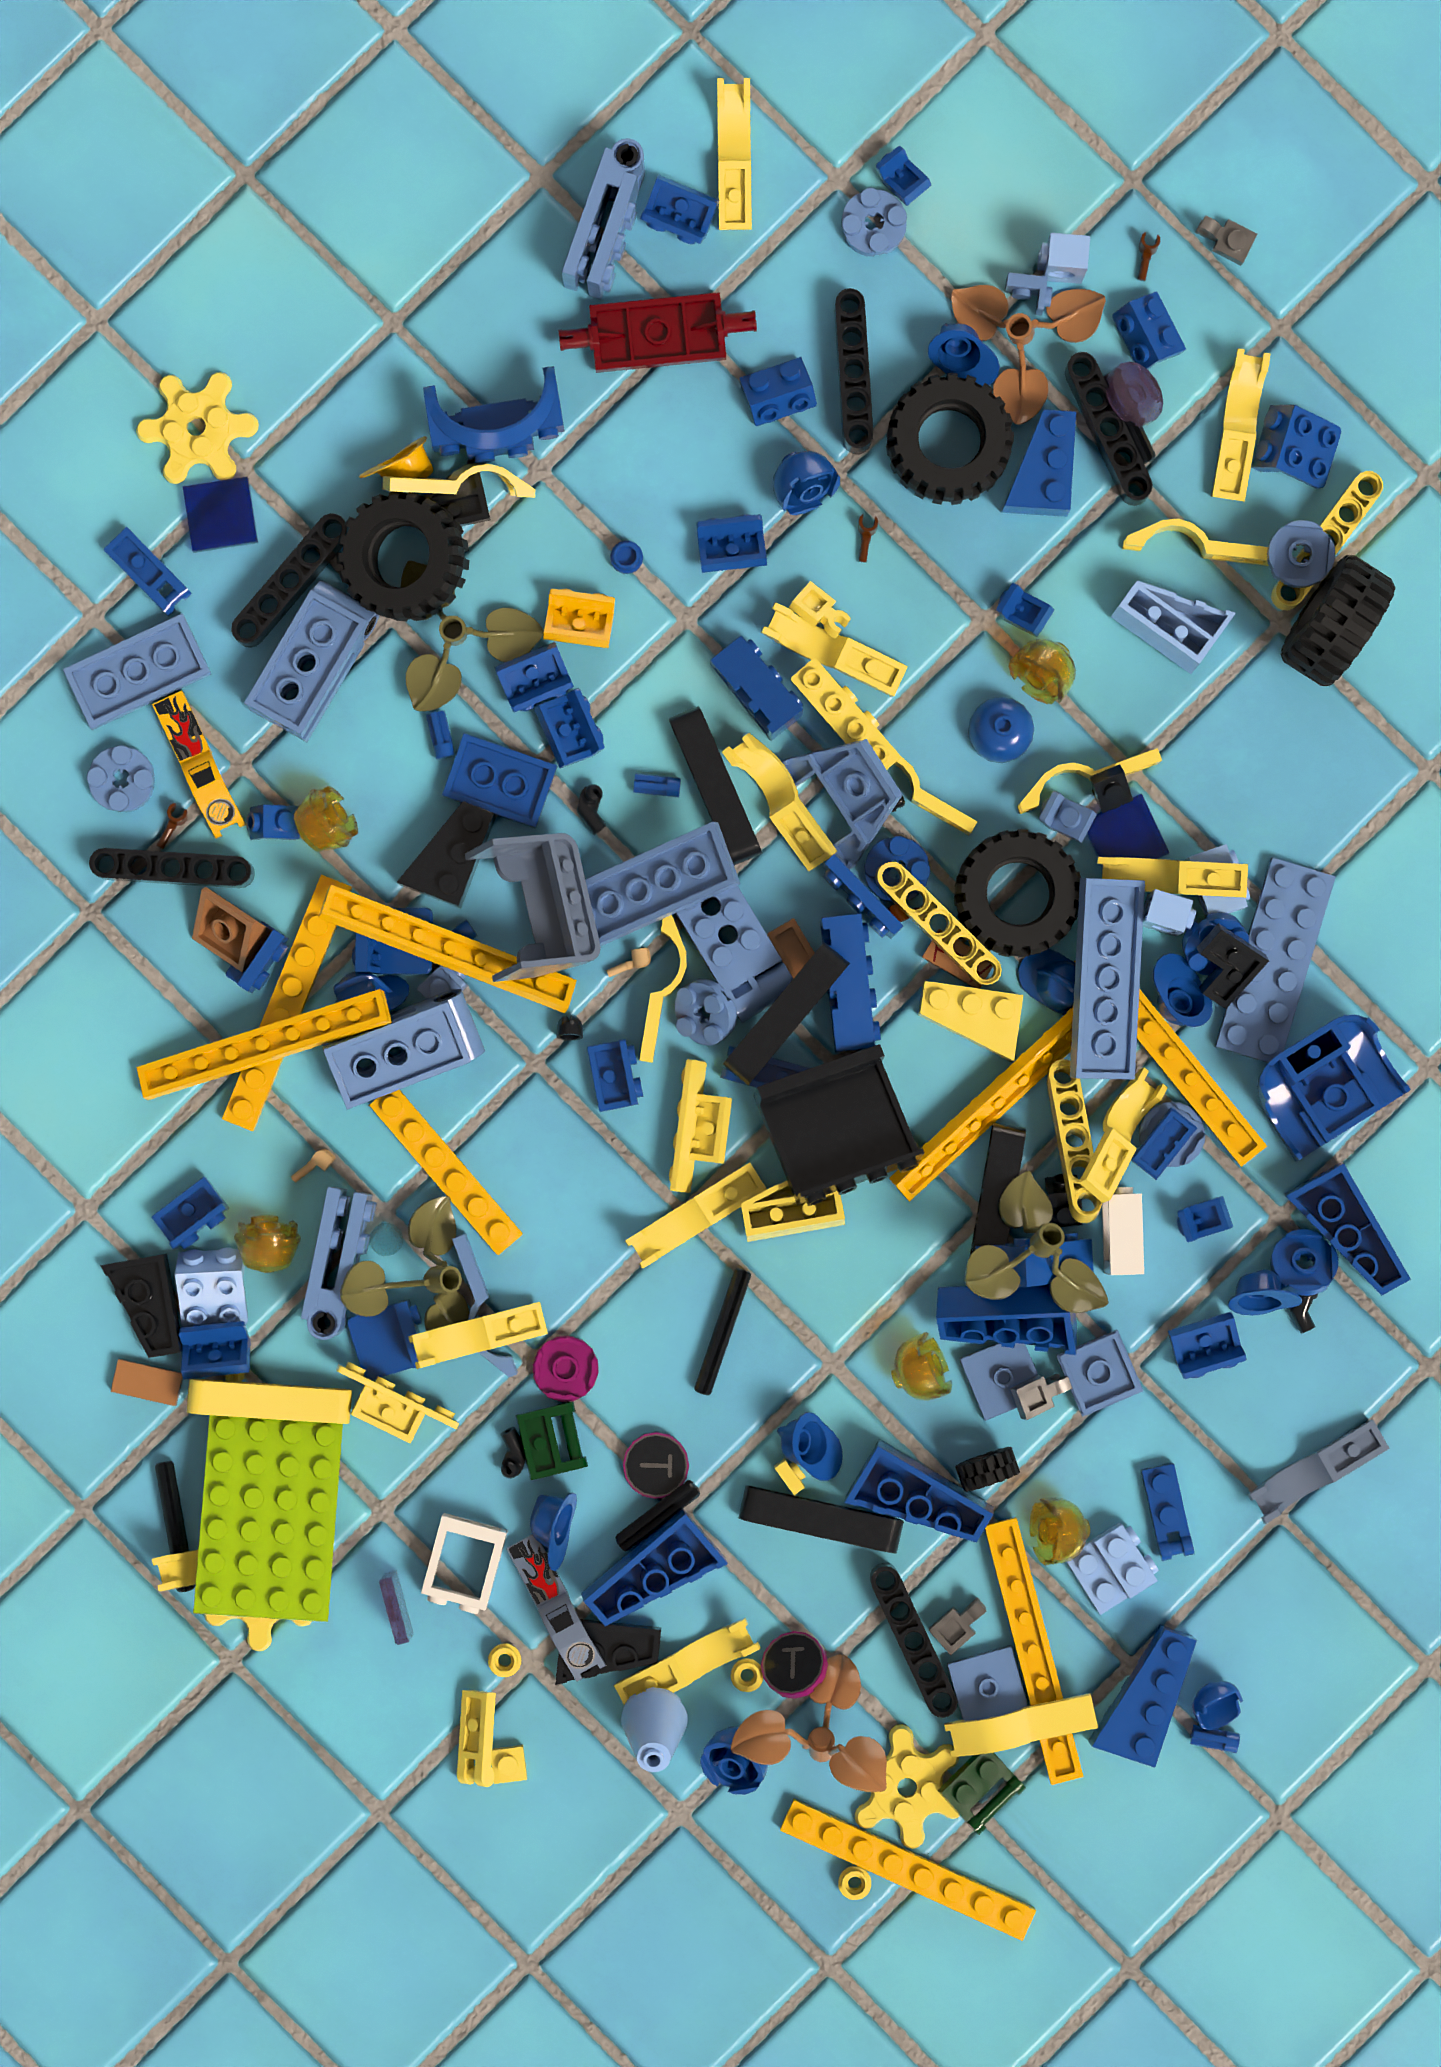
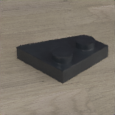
M475 460L467 461V464L476 463ZM480 472L472 474L464 480L456 494L427 493L423 496L447 509L453 515V520L460 523L461 527L491 520Z

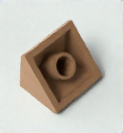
M205 887L201 890L192 939L243 973L247 970L272 930Z

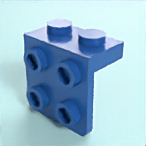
M1270 405L1264 419V427L1259 443L1254 451L1255 456L1251 468L1260 472H1282L1314 488H1323L1338 446L1341 428L1296 405Z
M393 908L433 924V912L429 908ZM356 933L355 947L352 950V962L355 966V972L371 974H428L431 972V961Z
M410 1299L389 1305L382 1313L376 1316L364 1317L357 1315L348 1320L347 1325L360 1367L366 1370L363 1376L375 1380L378 1376L385 1377L410 1368H416L415 1362H418L414 1344L413 1342L410 1343L408 1336L420 1333L418 1325L422 1324L417 1305L412 1306Z

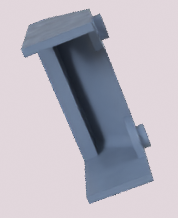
M565 833L496 838L465 853L466 860L493 858L496 871L502 879L508 882L521 881L535 944H528L519 950L517 964L492 975L493 982L535 978L586 964L599 956L600 941L578 846L571 836Z

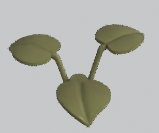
M408 561L402 573L401 588L417 581L424 573L427 565ZM445 602L444 604L441 605V607H442V608H445V607L449 606L450 604H448V603ZM499 608L489 613L486 618L488 632L466 627L461 618L446 616L443 611L439 612L437 615L442 620L439 625V632L445 642L441 661L435 655L424 654L415 658L408 666L406 672V686L414 710H435L447 704L456 696L461 687V672L458 667L446 664L451 646L462 644L466 640L467 635L488 638L487 648L489 653L501 662H508L531 652L544 636L543 628L530 615L513 608ZM427 614V615H426V619H424V620L429 619V618L432 617L433 615H432V614Z
M1026 1171L1016 1177L1001 1195L999 1213L1007 1226L1011 1228L1023 1227L1025 1233H1035L1030 1239V1247L1011 1262H1009L1007 1254L999 1247L992 1245L979 1247L970 1255L967 1261L964 1279L967 1287L983 1298L993 1300L1007 1298L1020 1285V1277L1013 1267L1031 1254L1041 1258L1053 1255L1052 1273L1056 1277L1050 1283V1294L1054 1302L1061 1309L1071 1313H1083L1105 1307L1109 1303L1106 1292L1097 1276L1086 1264L1077 1259L1068 1258L1058 1268L1059 1256L1062 1254V1249L1059 1247L1064 1243L1065 1235L1057 1224L1049 1223L1053 1215L1051 1202L1030 1171Z
M438 1197L423 1203L415 1210L409 1220L408 1237L410 1243L416 1248H424L423 1255L437 1265L427 1270L423 1280L385 1283L384 1271L378 1264L373 1261H361L350 1268L340 1289V1299L350 1312L359 1316L371 1317L382 1313L387 1308L388 1295L386 1289L425 1286L430 1292L438 1293L434 1296L436 1304L429 1306L425 1313L426 1331L467 1321L470 1314L468 1305L464 1297L457 1292L462 1282L460 1271L456 1267L447 1266L446 1261H441L434 1256L444 1255L450 1251L454 1245L452 1239L456 1238V1223L451 1210L450 1197Z

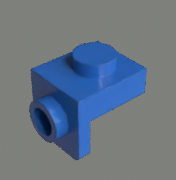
M901 146L887 153L876 164V169L883 184L906 206L932 186L929 178L909 160L905 149Z
M1012 583L1009 589L1002 593L996 609L1006 622L1035 637L1039 636L1054 612L1051 605L1024 592L1015 583Z
M263 804L250 807V813L246 819L250 840L300 839L299 806Z
M1223 1196L1187 1206L1177 1211V1226L1187 1242L1233 1228Z

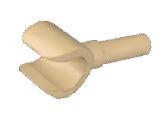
M648 948L631 950L632 961H626L607 969L608 976L612 977L628 969L647 967L651 962L650 950Z
M321 1149L312 1156L311 1160L304 1167L294 1173L291 1178L296 1183L316 1166L326 1171L336 1157L327 1149Z

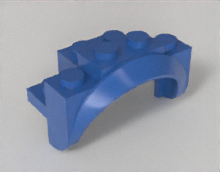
M554 366L543 368L544 387L538 402H533V400L526 401V398L461 408V412H457L452 416H448L447 411L443 412L441 409L435 385L423 387L434 453L440 452L441 456H451L459 454L461 448H466L468 459L475 460L477 464L495 461V456L508 454V458L527 456L528 451L534 450V436H539V440L557 438L559 436L558 433L565 432Z

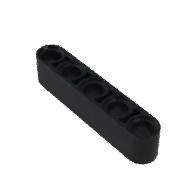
M848 288L838 294L834 309L842 438L847 451L852 454H862L870 448L873 439L866 311L863 295L856 289ZM845 300H853L857 303L858 310L854 313H846L840 305ZM853 332L858 334L861 341L855 346H849L843 341V336L846 333ZM849 365H857L862 369L863 374L859 378H850L846 375L845 368ZM859 397L863 400L865 407L860 411H853L847 406V401L850 398ZM853 430H862L866 434L867 440L864 443L855 444L850 440L849 434Z
M1087 352L1075 353L1071 356L1065 368L1066 381L1120 497L1128 505H1141L1152 491L1153 484L1095 358ZM1076 363H1083L1088 367L1089 374L1084 377L1077 376L1073 372L1072 366ZM1092 392L1098 393L1103 399V404L1097 407L1090 405L1087 402L1086 395ZM1104 422L1114 424L1117 434L1114 436L1104 435L1101 432L1100 424ZM1120 451L1127 453L1131 460L1130 464L1127 466L1118 465L1114 460V454ZM1132 481L1141 483L1144 487V494L1140 496L1131 494L1128 490V483Z
M332 513L324 515L234 619L231 631L241 645L250 648L259 645L342 549L343 545L338 544L339 536L336 538L325 536L327 526L333 523L341 525V534L346 536L349 528L344 525L346 522L341 516ZM311 548H316L321 552L319 560L315 563L304 561L305 552ZM295 573L299 575V582L294 588L283 587V579L287 574ZM268 598H274L278 602L276 610L269 614L262 612L261 605L263 601ZM246 623H253L256 625L254 636L248 639L242 638L240 636L241 627Z
M694 707L669 718L673 732L712 822L719 823L734 866L762 854L760 845L700 707Z
M101 848L94 851L89 860L92 873L102 879L113 881L245 888L252 883L255 876L252 864L238 856ZM104 856H112L114 867L108 873H102L99 869V861ZM137 858H145L147 861L146 871L141 875H135L132 871V863ZM170 860H178L180 863L179 873L174 877H168L164 870L166 863ZM203 862H211L213 865V873L207 879H200L197 873L199 865ZM236 864H244L246 867V876L240 881H233L230 877L231 868Z
M824 942L730 1054L723 1065L746 1085H749L850 963Z
M993 1123L970 1255L976 1250L975 1246L1008 1243L1010 1227L1001 1218L999 1201L1005 1188L1019 1176L1026 1128Z
M747 1485L745 1486L738 1517L741 1520L895 1554L898 1551L904 1520Z
M878 1564L870 1573V1582L929 1710L937 1717H949L955 1712L958 1703L952 1686L898 1571L891 1564ZM883 1571L891 1572L894 1575L893 1584L887 1588L878 1586L876 1584V1577L879 1573ZM901 1601L908 1605V1612L904 1617L895 1618L890 1614V1608L895 1602ZM918 1632L922 1635V1643L917 1648H909L904 1644V1639L908 1633ZM925 1662H932L937 1667L935 1675L931 1678H923L918 1674L919 1667ZM941 1692L947 1693L951 1697L949 1705L942 1709L936 1708L932 1703L934 1696Z

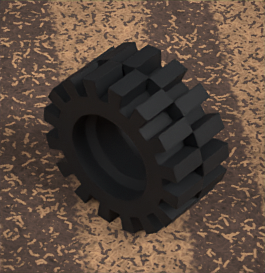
M1012 1447L990 1451L955 1466L964 1492L994 1485V1483L1002 1482L1020 1473Z

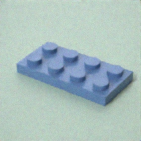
M183 614L177 615L63 669L92 730L211 675V671Z

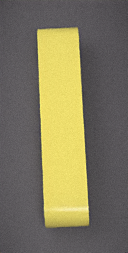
M1373 471L1360 473L1350 483L1319 525L1325 533L1333 537L1335 541V555L1383 490L1381 477ZM1361 481L1369 482L1373 487V494L1370 496L1363 495L1359 491L1358 483ZM1340 508H1349L1354 514V520L1352 522L1343 521L1339 516ZM1303 547L1296 557L1297 562L1300 563L1304 559L1309 560L1310 554L1304 552ZM1278 581L1271 592V599L1278 609L1288 611L1294 609L1305 598L1313 585L1306 588L1292 587L1295 590L1296 599L1294 601H1286L1282 598L1280 592L1281 587L1287 585Z
M897 862L884 863L877 869L875 874L877 886L974 982L981 985H989L998 981L1002 972L998 959L909 871ZM889 867L896 869L900 876L899 882L893 887L886 885L882 879L884 870ZM911 891H917L923 897V904L917 910L909 908L906 904V896ZM935 914H940L946 919V928L941 933H935L930 928V919ZM959 937L967 939L970 944V950L965 956L957 955L953 949V944ZM984 960L990 962L994 969L992 976L986 980L980 978L977 974V966Z
M1060 1059L1051 1065L1047 1076V1090L1070 1213L1076 1221L1090 1223L1097 1218L1102 1202L1079 1183L1080 1179L1075 1178L1071 1170L1075 1167L1086 1169L1094 1151L1080 1079L1071 1078L1069 1083L1061 1084L1054 1078V1075L1058 1072H1064L1070 1076V1060ZM1065 1103L1072 1104L1076 1108L1077 1113L1065 1115L1060 1110V1106ZM1070 1135H1076L1080 1137L1083 1144L1079 1147H1072L1066 1142L1065 1138ZM1080 1199H1089L1093 1202L1095 1208L1089 1212L1083 1211L1079 1208L1077 1202Z
M189 1379L187 1413L349 1424L352 1390Z

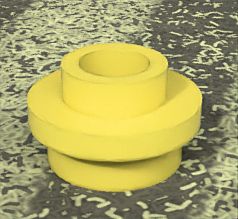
M507 1643L495 1646L488 1657V1665L491 1671L500 1677L514 1675L521 1665V1655L518 1649ZM502 1654L509 1655L511 1663L507 1666L501 1665L499 1656Z
M750 1658L737 1661L731 1669L733 1685L743 1692H752L758 1689L763 1682L761 1665L756 1660ZM744 1669L752 1670L754 1675L751 1680L746 1681L741 1678V1672Z
M859 1866L847 1867L839 1876V1890L843 1896L850 1900L862 1899L871 1889V1877L865 1869ZM858 1877L861 1880L860 1886L857 1888L850 1887L848 1884L849 1879Z

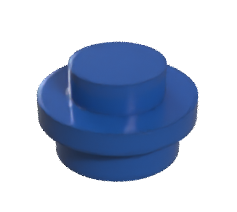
M632 541L619 542L611 551V564L616 571L622 574L634 573L642 565V550Z

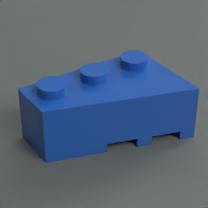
M1043 410L1002 513L1068 516L1071 510L1076 427L1075 411Z
M740 636L710 660V665L772 741L802 717L803 704L792 690L789 692L781 683L783 679L772 665L767 667L760 658L762 652L751 639L746 642Z
M1077 1232L1064 1233V1243L1059 1247L1062 1249V1254L1059 1256L1058 1268L1065 1259L1071 1258L1083 1262L1094 1272L1092 1239H1078ZM1031 1238L1013 1239V1243L992 1246L1001 1248L1007 1254L1009 1262H1011L1030 1247ZM1031 1254L1013 1267L1020 1277L1019 1287L1050 1284L1056 1277L1052 1273L1053 1255L1041 1258Z

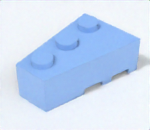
M1136 581L1111 618L1185 671L1192 674L1236 612L1222 611L1207 606L1205 602L1188 600L1176 596L1177 593Z

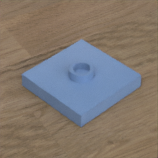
M1117 1329L1077 1346L1076 1355L1064 1354V1352L1056 1355L1064 1376H1068L1072 1386L1070 1390L1082 1417L1143 1392Z
M997 1343L960 1358L985 1421L1017 1408L1010 1388L1038 1375L1025 1344L1015 1343L1014 1348L1001 1347V1344Z
M1011 1645L947 1663L963 1720L992 1718L1028 1706Z

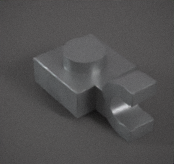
M1206 215L1195 232L1216 242L1212 249L1213 252L1240 266L1244 263L1257 236V233L1229 219L1224 227H1222L1216 220Z
M1054 1374L1046 1379L1044 1376L1037 1375L1010 1389L1020 1418L1029 1420L1055 1407L1052 1397L1072 1389L1068 1376L1060 1378L1059 1374Z
M978 1597L961 1614L953 1606L929 1627V1631L946 1651L952 1655L976 1634V1631L970 1625L986 1612V1606Z

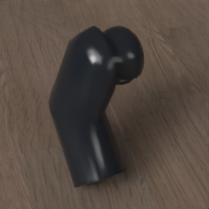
M1318 1294L1310 1296L1298 1295L1302 1298V1303L1299 1306L1289 1308L1301 1334L1316 1327L1308 1310L1313 1299H1316Z

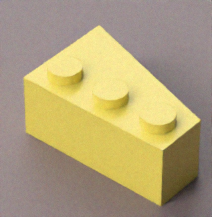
M924 981L918 1015L1013 1062L1023 995Z
M788 1181L777 1184L741 1203L747 1242L845 1225L841 1195L836 1191L825 1195L826 1199L818 1204L808 1206L807 1202L797 1205Z

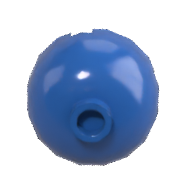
M813 451L792 452L786 455L773 476V491L782 509L784 511L787 509L790 515L805 514L817 509L822 505L818 500L827 493L831 498L840 486V476L825 456Z
M996 697L986 700L977 707L970 718L968 735L978 755L990 762L1006 763L1017 759L1027 751L1033 741L1034 724L1031 714L1023 704L1013 698Z
M728 1727L716 1732L706 1744L700 1764L703 1773L712 1784L718 1787L719 1783L729 1787V1793L746 1795L757 1790L766 1776L768 1765L754 1763L743 1756L732 1753V1740L739 1727Z

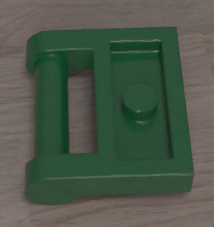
M574 1401L515 1415L530 1480L588 1467L587 1458L582 1455L573 1412L576 1411ZM559 1415L570 1460L561 1462L551 1419V1417Z
M993 1752L973 1755L937 1791L977 1835H980L986 1829L984 1825L1015 1794L1020 1795L1026 1787ZM1002 1778L1006 1785L974 1815L970 1809Z

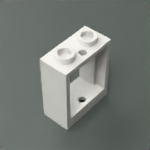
M1117 1187L1111 1200L1102 1203L1104 1274H1144L1142 1194L1133 1193V1187Z
M444 1513L441 1517L421 1594L428 1595V1601L440 1605H446L447 1601L460 1604V1610L478 1614L479 1609L485 1611L490 1599L508 1530ZM447 1531L495 1544L480 1598L433 1585Z

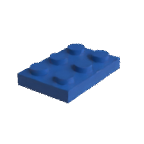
M464 733L442 796L460 803L464 801L493 812L495 815L536 829L558 766Z
M835 854L824 863L823 869L826 872L823 878L836 891L841 887L849 895L846 899L847 903L858 914L864 911L872 919L869 925L881 938L887 935L892 939L903 928L898 919Z

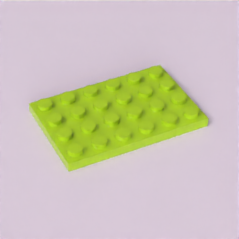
M209 1415L193 1614L328 1622L343 1424Z

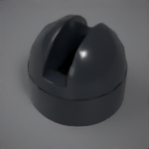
M571 1015L570 1020L567 1016H563L557 1024V1038L561 1040L582 1039L583 1026L581 1020L575 1015Z

